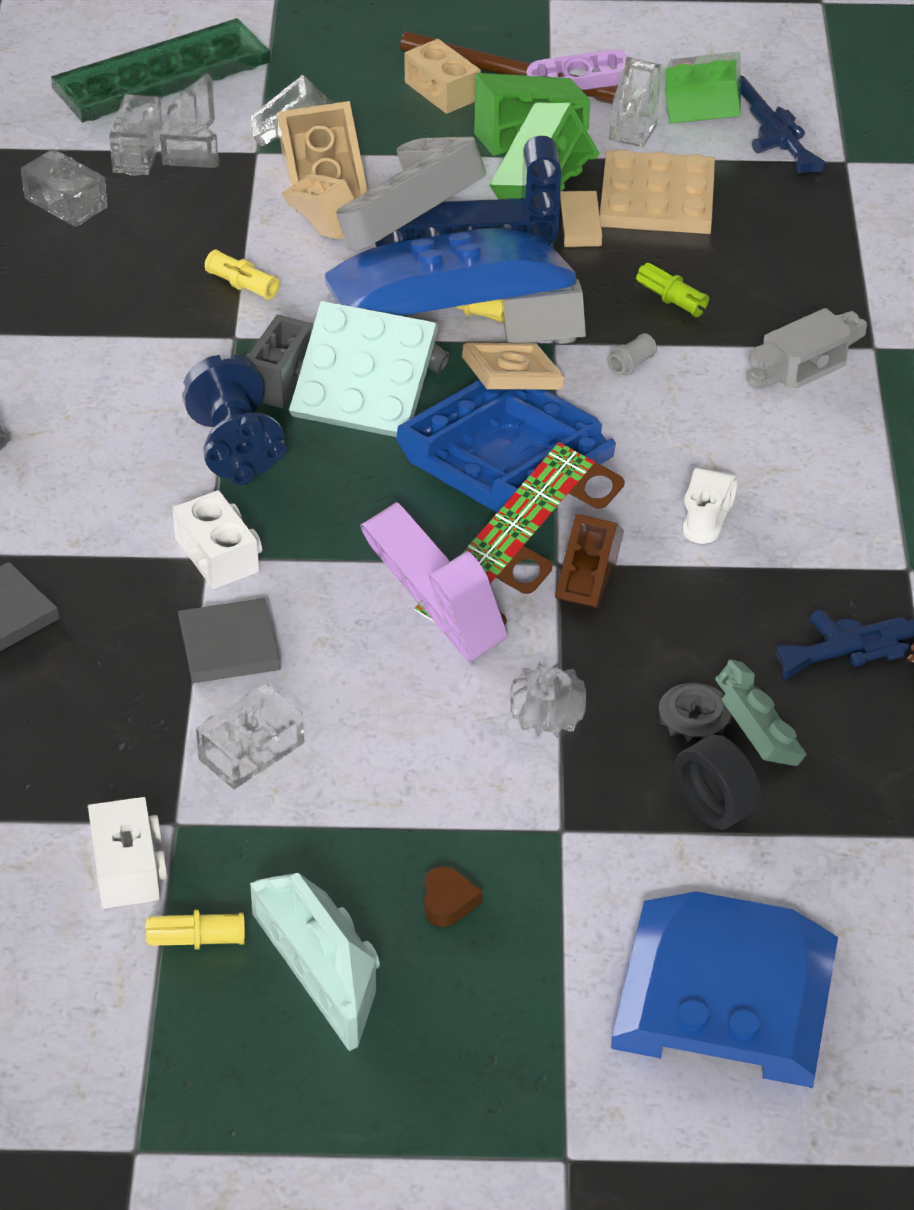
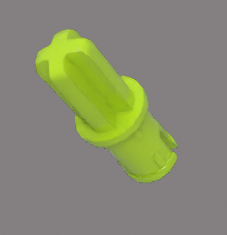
M646 263L638 270L637 282L662 296V301L666 304L672 302L691 313L694 317H699L703 313L698 306L706 309L709 303V296L685 284L681 276H671L651 263Z

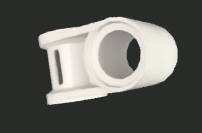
M701 468L694 469L684 501V505L688 510L683 522V535L685 538L700 544L711 543L717 540L728 512H731L735 501L738 484L737 475Z

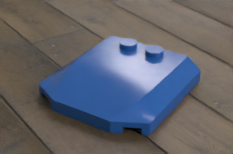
M480 380L399 425L396 437L398 444L410 463L495 512H498L558 442L600 465L614 457L616 442L613 438L607 441L602 435V424L596 417L547 390L486 389Z
M697 891L646 900L643 903L612 1034L611 1049L661 1059L663 1047L764 1066L763 1079L813 1088L838 936L797 911L784 907Z

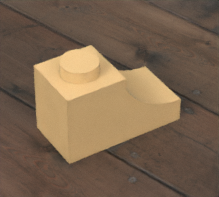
M310 173L282 192L288 206L295 208L303 214L314 226L318 235L334 239L344 238L335 212L355 199L345 180Z

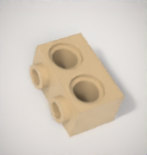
M436 39L404 52L405 83L443 112L448 114L475 102V73H481V70L441 40Z

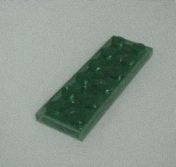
M236 18L51 76V85L57 95L83 123L97 120L102 116L117 111L129 110L133 106L148 101L160 100L164 96L176 92L191 90L204 83L222 80L232 74L253 70L257 66L271 62L270 50Z

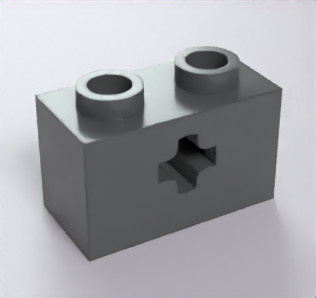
M276 314L246 357L255 364L263 381L264 396L261 403L284 408L294 393L313 330V323Z

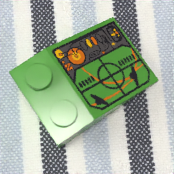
M740 51L670 60L665 68V93L670 124L741 116Z

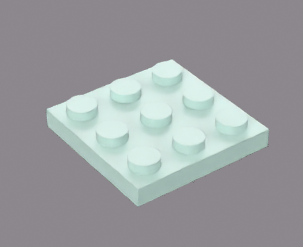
M321 301L289 408L291 416L397 437L398 426L414 417L438 332L437 324L430 321Z

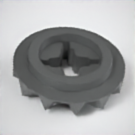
M701 683L677 685L669 689L662 696L659 703L660 724L668 726L671 736L683 734L687 742L692 737H700L703 740L712 734L722 736L726 725L731 723L732 714L721 700L724 694L714 687ZM695 706H699L701 713L698 719L689 718L692 710H695Z

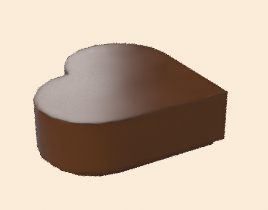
M442 866L436 867L426 874L424 880V915L429 923L440 927L450 926L482 903L483 892L456 870Z

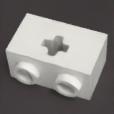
M145 797L88 805L102 909L159 901L158 881L167 880L164 852H154L153 844L161 843L158 815L148 816Z

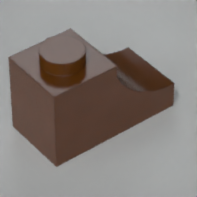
M575 514L555 594L557 600L599 609L611 573L615 571L624 534L623 528L618 523Z

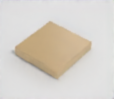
M537 343L463 344L462 358L486 389H563L564 375Z

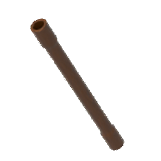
M405 31L401 38L400 49L402 52H407L436 39ZM443 42L481 70L504 75L527 76V69L530 63ZM621 84L582 90L586 96L595 98L597 101L625 108L628 107L632 97V87Z

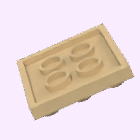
M606 150L600 208L601 227L711 234L715 157H705L699 154L688 156L672 155L664 152L640 153L629 150Z

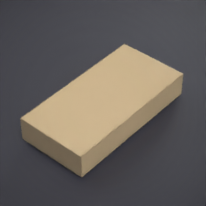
M560 192V214L564 247L602 246L597 192Z

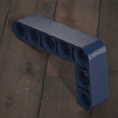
M539 135L532 137L524 145L522 199L445 201L375 243L376 247L394 242L484 228L523 231L546 239L550 245L553 244L559 233L561 167L555 141L548 136Z

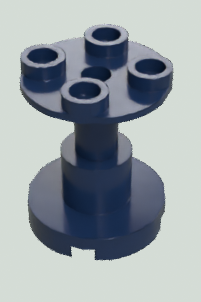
M232 354L234 359L221 360L220 355L211 356L197 363L186 374L183 382L185 389L182 394V400L188 415L196 423L206 427H214L208 434L203 446L204 460L208 468L219 477L231 479L232 483L236 485H245L251 482L255 476L270 469L278 460L285 456L287 447L284 442V433L275 419L265 414L254 413L264 396L263 381L255 364L241 355Z

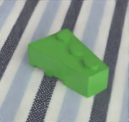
M475 73L474 134L493 156L508 152L534 103H571L586 130H589L590 99L571 78Z
M534 103L489 184L498 199H522L523 149L526 142L534 136H548L557 145L561 167L560 192L565 188L564 182L571 176H578L583 171L582 165L588 159H595L600 155L571 103Z

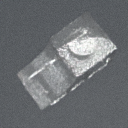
M302 75L250 117L253 138L262 146L279 138V111L332 104L331 100Z

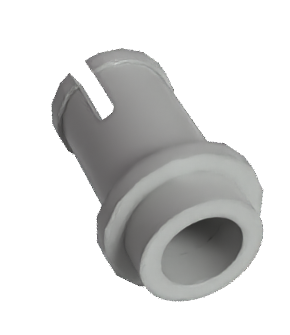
M642 333L626 345H617L612 348L607 358L608 366L616 375H630L635 371L638 364L657 353V345L650 335Z

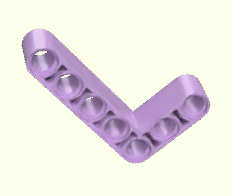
M395 502L360 525L366 540L375 553L423 607L467 661L472 662L508 638L488 577L480 563L469 551L449 561L398 502Z

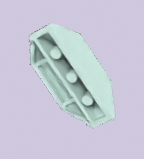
M294 873L259 879L250 883L253 916L347 1049L351 1051L357 1048L376 994V969L379 968L380 963L374 947L369 941L362 942L355 933L354 924L346 909L343 907L337 908L325 891L301 874Z

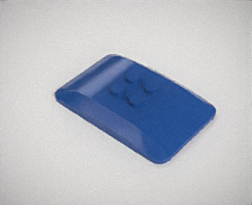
M502 228L475 229L381 245L356 254L327 271L324 275L325 284L337 304L398 316L571 287L576 283V273L546 239L527 232Z

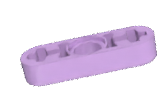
M606 50L543 59L529 65L527 76L558 77V73H562L561 78H571L581 90L622 84L629 77V61L627 55L619 50ZM616 66V69H610V67ZM578 68L587 71L585 75L580 77L569 74L570 71Z

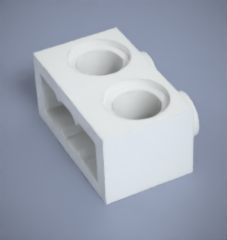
M219 490L172 507L175 539L213 590L259 572L258 553L262 552L260 538L254 529L246 527L237 506L233 503L229 504Z

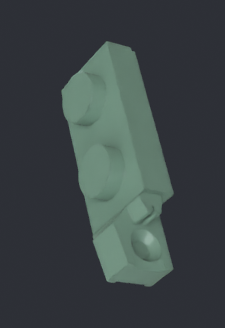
M730 659L719 676L715 678L725 693L721 700L763 760L798 766L807 754L796 740V732L777 714L773 708L775 705L773 700L761 691V688L754 685V673L743 662Z

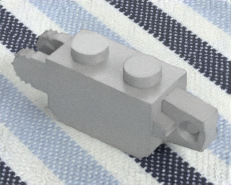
M824 308L764 335L763 345L758 346L757 349H753L749 353L748 361H750L751 366L755 367L748 370L746 380L749 386L762 389L763 387L766 388V386L780 382L785 387L799 388L845 367L848 347L865 336L867 322L864 319H860L853 311L834 315L827 308Z

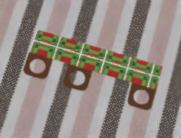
M558 442L463 553L469 551L477 559L485 571L490 584L497 578L523 594H530L551 573L553 565L551 561L525 547L524 544L568 494L596 509H602L608 506L624 487V478ZM595 476H605L611 480L612 490L605 497L592 498L585 491L587 481ZM523 560L537 562L540 566L539 576L529 583L516 581L512 572L518 562ZM418 603L414 610L433 621ZM500 612L505 626L507 623L506 616Z

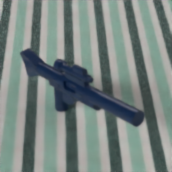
M741 75V95L751 106L750 112L761 124L759 128L760 138L754 139L752 142L753 150L756 153H761L780 147L782 150H788L794 157L797 173L824 172L826 162L809 150H806L798 139L804 137L805 131L794 122L796 120L795 116L789 110H784L781 107H777L776 111H773L750 82Z
M820 609L811 615L809 621L825 637L824 642L808 647L778 645L775 656L781 665L782 678L784 680L791 678L809 666V664L851 654L850 663L854 667L862 666L865 662L883 657L887 661L902 658L905 656L904 652L909 649V644L898 643V641L914 637V619L906 621L904 617H898L862 626L860 622L854 619H843L833 622Z

